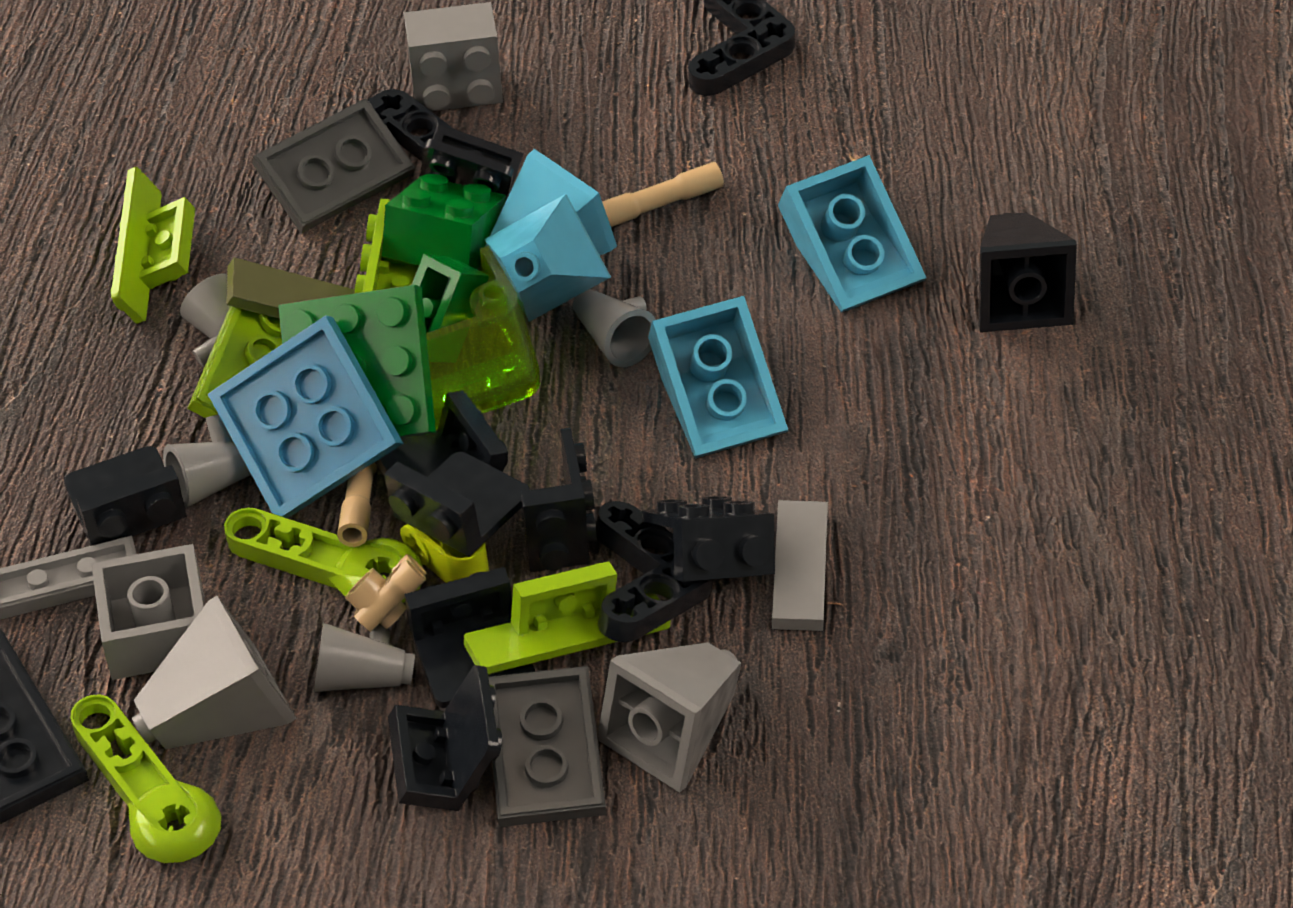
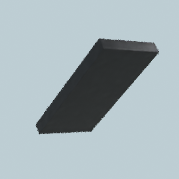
M0 629V824L89 781L85 767L4 632Z

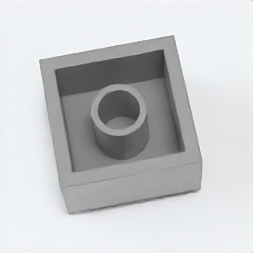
M491 2L404 12L415 100L431 112L503 103L498 39Z
M193 544L91 563L101 642L112 680L155 672L205 606L203 585Z

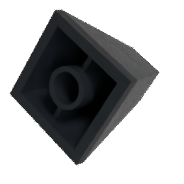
M1027 212L990 215L980 246L978 322L980 332L1073 325L1077 253L1075 239Z

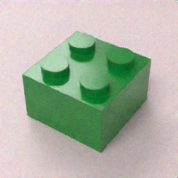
M421 175L385 205L382 257L419 265L423 254L453 257L477 269L486 261L483 254L486 245L484 239L491 235L505 205L506 195L491 192V188L483 184L461 185L448 182V178L443 175Z

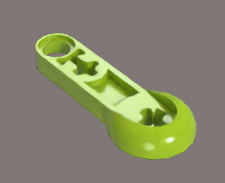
M256 508L238 509L232 512L224 523L228 548L233 554L336 588L344 596L372 568L379 574L382 572L391 574V570L406 554L410 555L422 566V562L415 551L396 539L383 537L369 539L360 546L349 547L339 541L337 534ZM246 526H255L261 529L260 533L251 539H240L235 536L239 529Z
M100 694L89 695L75 703L70 716L75 736L128 806L130 835L136 849L149 859L162 863H178L200 856L213 845L221 830V813L213 797L202 788L175 780L111 698ZM95 713H103L110 717L103 727L97 729L85 728L82 725L88 716ZM116 739L121 751L126 755L131 754V756L126 759H122L119 755L114 756L110 743ZM178 819L180 825L183 821L185 823L183 828L175 831L172 825L169 829L167 827L169 822Z

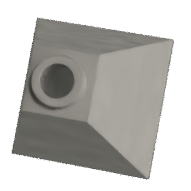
M218 596L213 597L205 604L133 700L140 712L132 717L139 733L148 744L157 739L165 750L286 725L297 719L258 649Z
M708 642L616 656L610 660L597 740L680 793L687 787L735 694L741 662L730 651L720 650Z

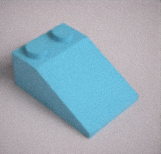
M870 155L786 186L778 203L780 212L797 248L841 313L926 280L927 277Z
M744 296L652 321L648 335L663 385L695 458L788 432V427Z

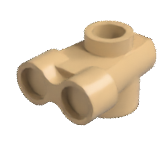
M406 554L391 570L392 573L386 579L374 568L370 569L345 596V599L356 608L354 617L370 632L379 623L385 629L393 625L407 609L406 605L401 602L405 598V594L414 592L426 580V571L410 555Z

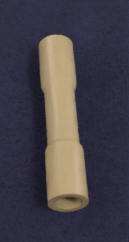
M711 162L680 173L673 179L634 193L621 194L602 201L610 226L613 227L633 220L640 214L679 200H688L719 189L724 185L723 175L717 163Z
M375 462L349 478L347 482L345 500L341 505L337 537L342 544L349 547L360 546L367 540L371 515L370 497L373 476L377 471Z

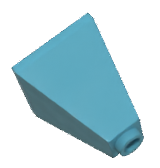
M533 149L526 157L491 235L567 194L599 255L610 252L617 247L599 192L536 149ZM486 244L483 254L487 264L483 267L485 274L490 276L489 279L494 284L503 288L508 282Z
M567 194L484 239L529 322L611 278Z

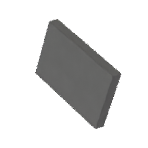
M367 98L254 155L252 164L301 234L413 175L415 170L414 164Z
M588 666L488 677L489 684L493 685L495 689L493 709L496 728H500L502 732L500 754L496 760H492L499 827L606 815Z

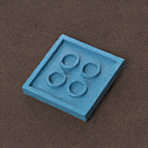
M325 315L208 393L210 400L272 514L287 519L403 444L335 319L331 316Z

